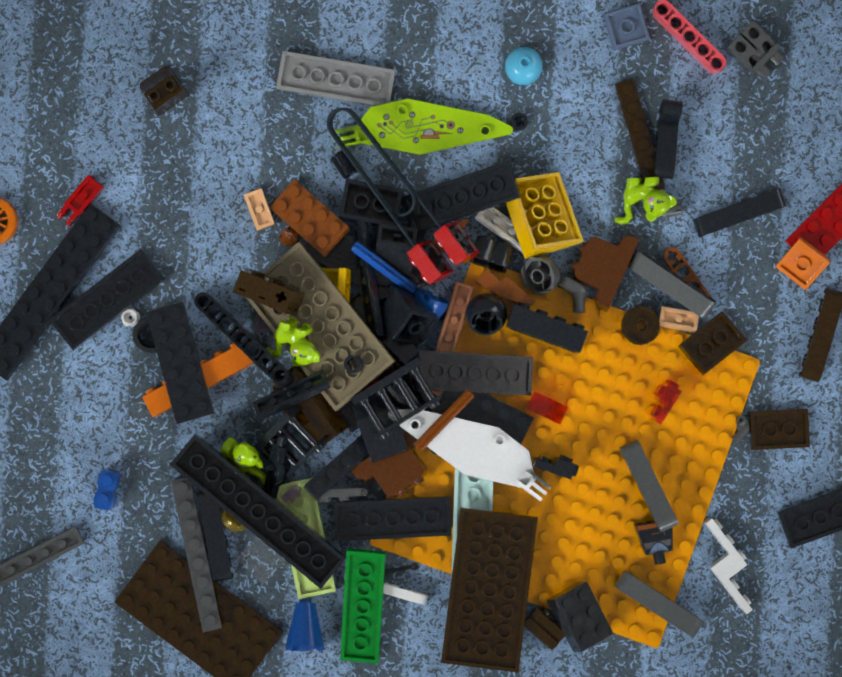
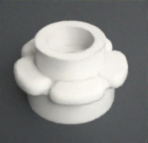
M128 308L121 314L122 323L127 327H134L140 319L139 312H136L133 308Z

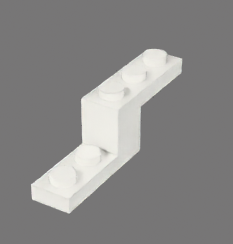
M709 517L703 522L726 553L708 567L741 610L748 614L753 610L749 606L751 601L745 594H740L738 591L740 587L734 579L730 580L732 576L747 566V563L744 561L746 556L740 549L737 551L734 548L733 544L735 542L728 534L724 535L721 531L723 526L720 522Z

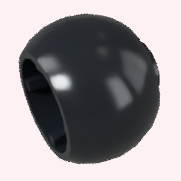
M483 293L469 301L465 310V319L467 325L475 333L492 335L500 331L505 325L507 309L499 297Z

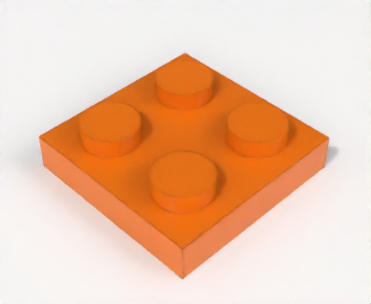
M799 237L775 267L806 290L829 265L831 260L802 237Z

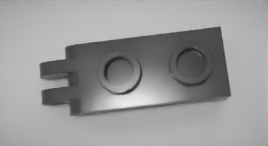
M365 488L329 489L319 499L320 502H331V498H338L339 502L350 501L352 497L366 496L368 491Z

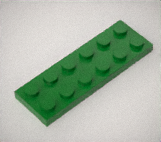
M347 548L340 660L379 663L386 551Z

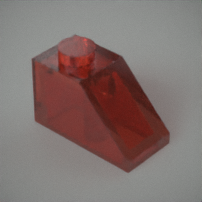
M535 391L532 392L525 409L558 424H561L568 408Z

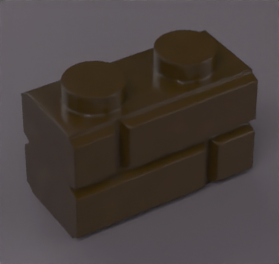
M536 606L525 619L524 627L548 648L553 650L565 635L558 621H554L549 617L551 613L545 607L540 609Z

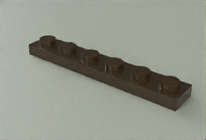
M634 79L616 83L615 89L644 183L645 178L653 177L655 150ZM660 178L659 185L654 187L656 190L665 189L663 178Z

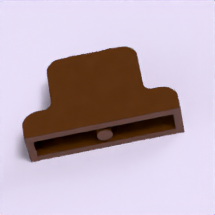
M633 236L620 238L617 246L598 237L590 238L587 243L583 242L579 253H582L580 260L575 259L571 270H574L573 278L597 291L594 300L598 308L606 312L608 311L638 244V238Z
M404 431L403 435L409 449L408 451L375 463L371 462L369 456L351 469L356 478L364 479L365 482L374 477L386 495L398 496L400 498L409 492V487L412 485L416 487L424 481L423 477L427 474L426 466L414 450L416 447L414 443L418 439Z

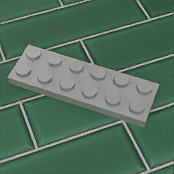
M282 51L276 89L376 106L390 103L396 70Z

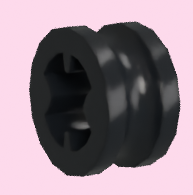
M523 113L514 114L511 118L512 128L517 131L526 128L528 124L527 116ZM522 117L524 125L517 127L514 119Z
M350 355L345 359L344 367L350 373H358L363 368V360L359 356ZM353 359H355V362L358 363V366L354 367V370L352 369V366L349 365L350 361H353Z

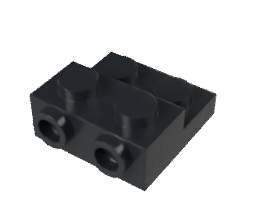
M541 455L539 459L534 457L532 465L568 479H571L572 476L576 477L579 465L572 463L573 459L560 455V458L555 457L553 463H551V459Z

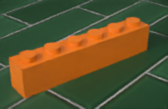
M234 343L229 346L231 349L223 352V350H220L213 354V359L200 361L208 388L251 366L254 362ZM165 381L162 382L163 386L158 389L154 386L145 391L146 395L142 397L152 417H157L172 408Z

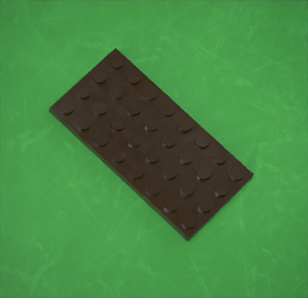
M460 507L441 663L519 673L538 517Z
M160 540L114 603L213 677H250L281 636L283 630L221 584L214 582L212 578L222 628L203 632L188 560Z

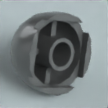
M533 257L528 259L525 266L522 267L521 280L525 288L528 287L532 291V294H547L558 285L560 270L556 262L549 257Z

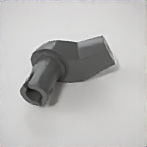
M560 273L558 286L572 294L573 313H585V296L589 294L587 287L575 278Z

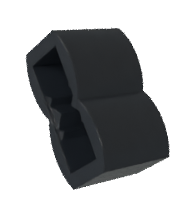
M477 236L475 246L480 253L472 258L470 262L478 266L488 267L500 273H506L514 248L507 242H495L489 236Z

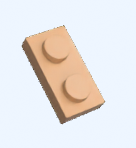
M262 188L244 194L256 230L260 231L275 225Z
M661 306L659 313L660 327L693 333L697 331L699 319L697 314L692 311Z

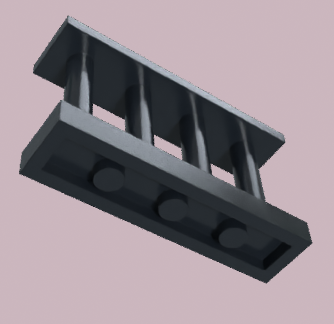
M418 357L351 398L354 405L360 404L361 407H364L377 428L378 433L373 435L375 439L379 437L381 440L391 435L390 431L426 408L430 407L433 409L441 404L440 400L443 399V396L440 394L435 397L420 372V366L423 364ZM409 373L411 376H414L429 402L418 407L403 382V377ZM392 383L398 387L412 410L411 413L403 418L386 392L388 391L386 387ZM375 394L381 397L395 420L393 424L386 428L370 404V397Z
M296 404L253 446L260 456L263 455L269 460L271 452L268 450L269 447L267 445L271 446L273 442H277L276 435L282 432L286 434L285 439L302 455V458L298 461L286 450L285 459L293 468L288 471L284 466V478L279 486L284 481L289 483L296 476L294 472L314 452L318 454L325 447L323 442L328 438L325 435L318 441L297 420L296 414L301 409ZM287 424L289 426L292 425L310 443L312 448L309 451L287 430Z

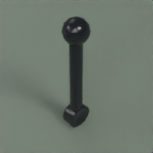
M412 563L409 566L386 569L385 574L409 569L417 570L418 564Z

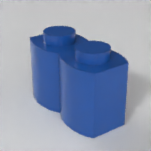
M104 469L100 472L97 481L98 490L93 500L94 508L108 511L115 506L117 500L116 490L121 481L119 471Z

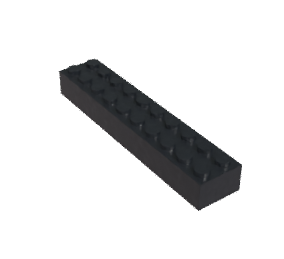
M197 433L194 434L169 464L320 589L346 559V556Z

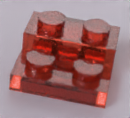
M666 380L665 383L659 384L653 393L655 395L654 400L659 402V405H654L650 411V420L656 424H662L682 392L678 389L679 385L672 380Z

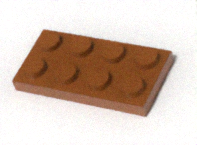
M295 179L269 207L324 257L331 252L351 229Z

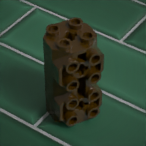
M293 366L289 369L294 376L293 383L307 377L300 366ZM284 374V375H281L279 379H280V380H283L284 377H285V374ZM273 381L275 385L272 387L274 391H272L271 393L276 392L284 387L278 385ZM321 393L296 404L301 409L296 414L297 420L318 441L325 435L328 436L323 442L324 445L350 427L339 410L335 411ZM291 407L283 410L284 413H286ZM305 439V442L307 443V445H308L310 448H312V446L310 445V443Z

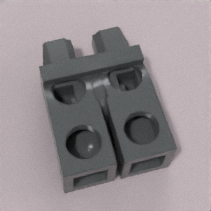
M754 20L724 49L735 57L752 75L756 73L762 79L766 78L772 71L765 65L768 60L777 66L784 59L783 55L778 51L780 46L775 44Z

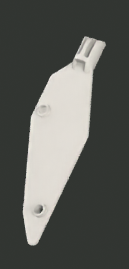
M400 409L398 410V412L403 418L407 414L411 413L412 410ZM423 410L399 426L416 439H419L442 414ZM388 412V417L395 422L390 412ZM454 417L427 445L428 448L464 475L523 488L540 502L543 498L532 491L530 487H534L543 495H546L548 492L537 485L535 480L548 489L552 487L534 473L529 450L498 427ZM413 421H416L418 424L416 428L411 427Z

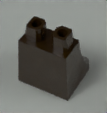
M167 66L162 67L140 83L141 92L158 116H161L190 96L173 70Z

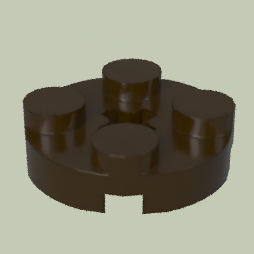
M647 307L632 308L625 313L621 321V333L627 341L635 345L648 344L657 337L660 331V322L656 313ZM643 321V325L646 327L638 331L635 324L636 322Z

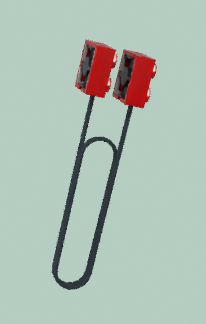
M336 108L331 111L327 118V129L330 135L413 246L407 252L409 261L419 269L420 275L425 282L433 284L442 281L454 270L432 240L416 245L395 217V215L406 216L410 214L415 208L416 198L438 226L439 230L433 234L436 238L435 241L439 247L446 251L447 258L451 263L460 265L469 262L480 253L458 222L443 226L439 223L352 109ZM345 111L351 115L410 192L412 205L407 212L398 213L390 207L335 132L333 119L338 112Z

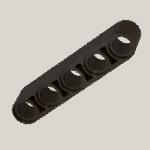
M827 287L824 289L823 293L825 295L821 299L818 308L819 315L814 321L813 335H810L807 354L804 355L801 366L803 368L799 372V377L817 383L821 379L842 310V292Z

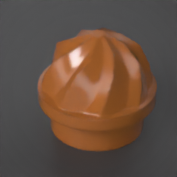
M285 227L278 241L282 242L283 246H293L298 242V235L292 228L288 229Z

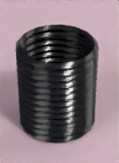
M342 150L331 157L330 160L343 179L349 178L351 176L349 174L352 172H357Z

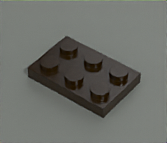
M722 311L678 347L704 376L742 346L747 339Z
M808 409L749 411L751 450L810 447Z

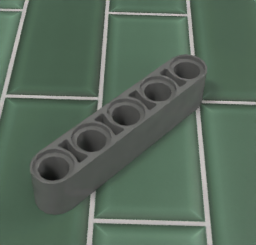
M641 250L636 252L628 264V267L636 274L704 319H706L716 305V301Z
M636 439L619 447L659 531L663 532L679 525L638 440Z
M625 570L614 585L615 588L693 638L704 622Z

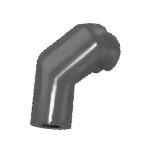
M740 415L737 418V432L731 438L736 444H739L750 432L749 420L744 415Z

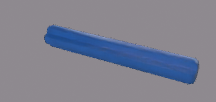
M360 242L354 243L351 250L402 289L408 290L411 294L416 290L417 285Z

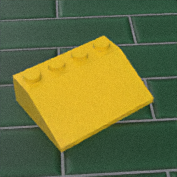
M559 172L516 178L521 198L506 203L524 258L542 256L584 241Z

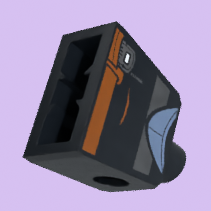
M654 520L633 524L643 553L645 555L653 554L655 565L666 563L664 552L673 550V527L660 532Z

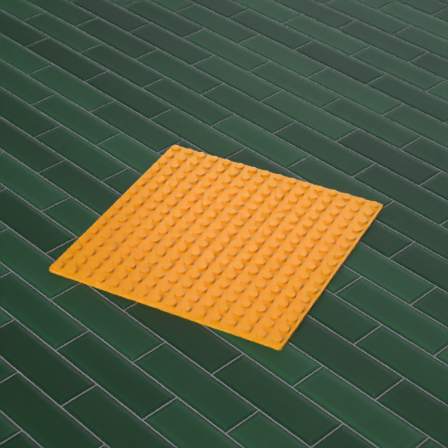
M470 263L463 283L475 286L472 298L483 293L493 294L476 282L487 269L500 281L507 276L535 301L532 305H529V310L535 312L537 309L548 312V317H562L566 319L567 324L578 323L585 326L584 330L588 331L581 352L575 354L505 328V325L495 334L480 335L471 330L465 319L455 351L457 353L533 357L531 396L485 394L534 417L521 443L523 447L529 450L531 462H533L534 457L539 459L541 455L551 459V463H553L555 457L560 458V455L573 459L572 463L579 465L576 477L572 476L571 479L532 465L534 473L552 486L548 489L535 480L537 485L548 492L546 495H543L534 487H530L532 491L543 498L541 502L523 488L493 481L492 511L538 517L527 602L551 610L547 602L549 598L577 582L587 581L613 633L658 648L668 621L615 588L614 585L625 570L675 602L732 443L731 438L737 429V418L743 412L760 361L757 358L734 351L703 376L678 347L691 336L690 334L676 329L660 327L659 334L653 341L648 344L635 345L627 341L621 333V321L626 311L610 306L606 312L596 306L595 300L585 297V313H573V296L565 289L556 286L547 294L535 295L531 293L532 291L528 287L525 288L521 280V274L507 269L506 273H500L488 267ZM499 297L507 309V323L512 306L514 304L518 305V303ZM643 321L636 322L635 326H637L638 331L645 329L646 326L643 325ZM636 439L640 443L679 525L673 527V550L664 552L666 559L664 564L655 565L653 554L645 555L643 553L633 525L654 520L619 447ZM427 446L422 451L415 447L414 450L427 468V474L423 477L424 481L416 487L414 485L409 487V492L400 498L387 495L386 499L449 496L451 536L371 539L370 544L451 574L455 467L438 454H433Z

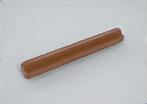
M465 390L414 443L415 446L422 451L474 398L473 393Z

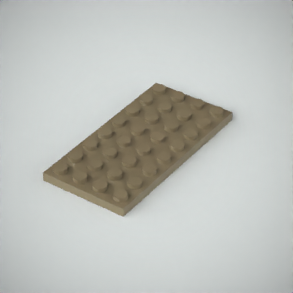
M301 242L295 244L263 272L266 274L265 277H274L283 281V283L299 287V292L305 294L297 316L285 314L247 298L274 334L279 327L280 320L286 322L289 316L298 320V328H302L304 323L312 326V333L306 335L305 339L312 342L316 350L319 351L320 362H312L308 365H300V367L307 376L322 369L325 371L331 388L321 392V394L335 411L341 409L352 397L360 393L396 362ZM283 343L284 347L290 353L291 344ZM348 356H359L363 360V368L360 372L350 373L345 369L344 361ZM353 359V361H350L349 365H351L352 369L354 370V367H357L358 363H356L355 359Z

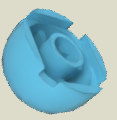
M529 47L514 49L505 61V72L508 78L518 85H529L535 82L540 77L543 69L540 55Z

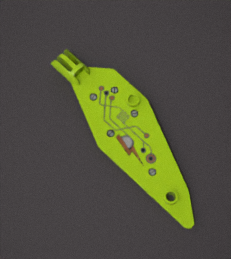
M408 98L372 106L361 118V121L382 148L419 155L506 136L513 132L512 126L487 114ZM358 124L335 130L337 134L354 130L353 133L339 136L342 141L356 139L345 142L346 147L356 144L374 146ZM483 127L488 128V132L486 134H483L481 132Z

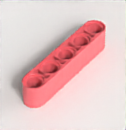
M659 0L652 10L654 18L708 72L712 74L721 72L726 66L725 57L670 2ZM657 7H664L666 14H660ZM671 20H677L680 23V27H673ZM690 33L693 36V41H687L684 35ZM698 47H704L707 50V54H700ZM712 60L719 61L720 68H714Z

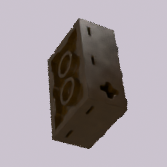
M256 270L240 271L233 293L285 314L297 316L305 295L299 292V287L283 283V281L274 277H265L266 274Z

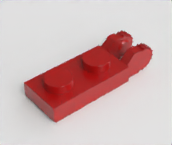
M87 175L66 200L65 205L56 217L62 219L68 210L71 209L74 213L66 221V225L70 227L104 189V186L92 176Z

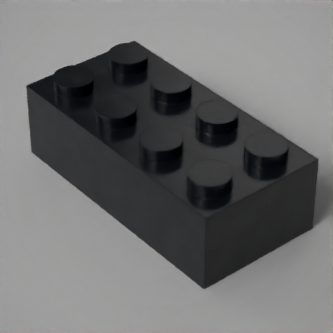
M519 302L518 305L514 304L512 306L505 328L575 354L581 352L588 331L584 330L585 326L578 323L567 324L566 319L559 316H554V318L548 317V312L537 309L536 312L529 310L530 306Z

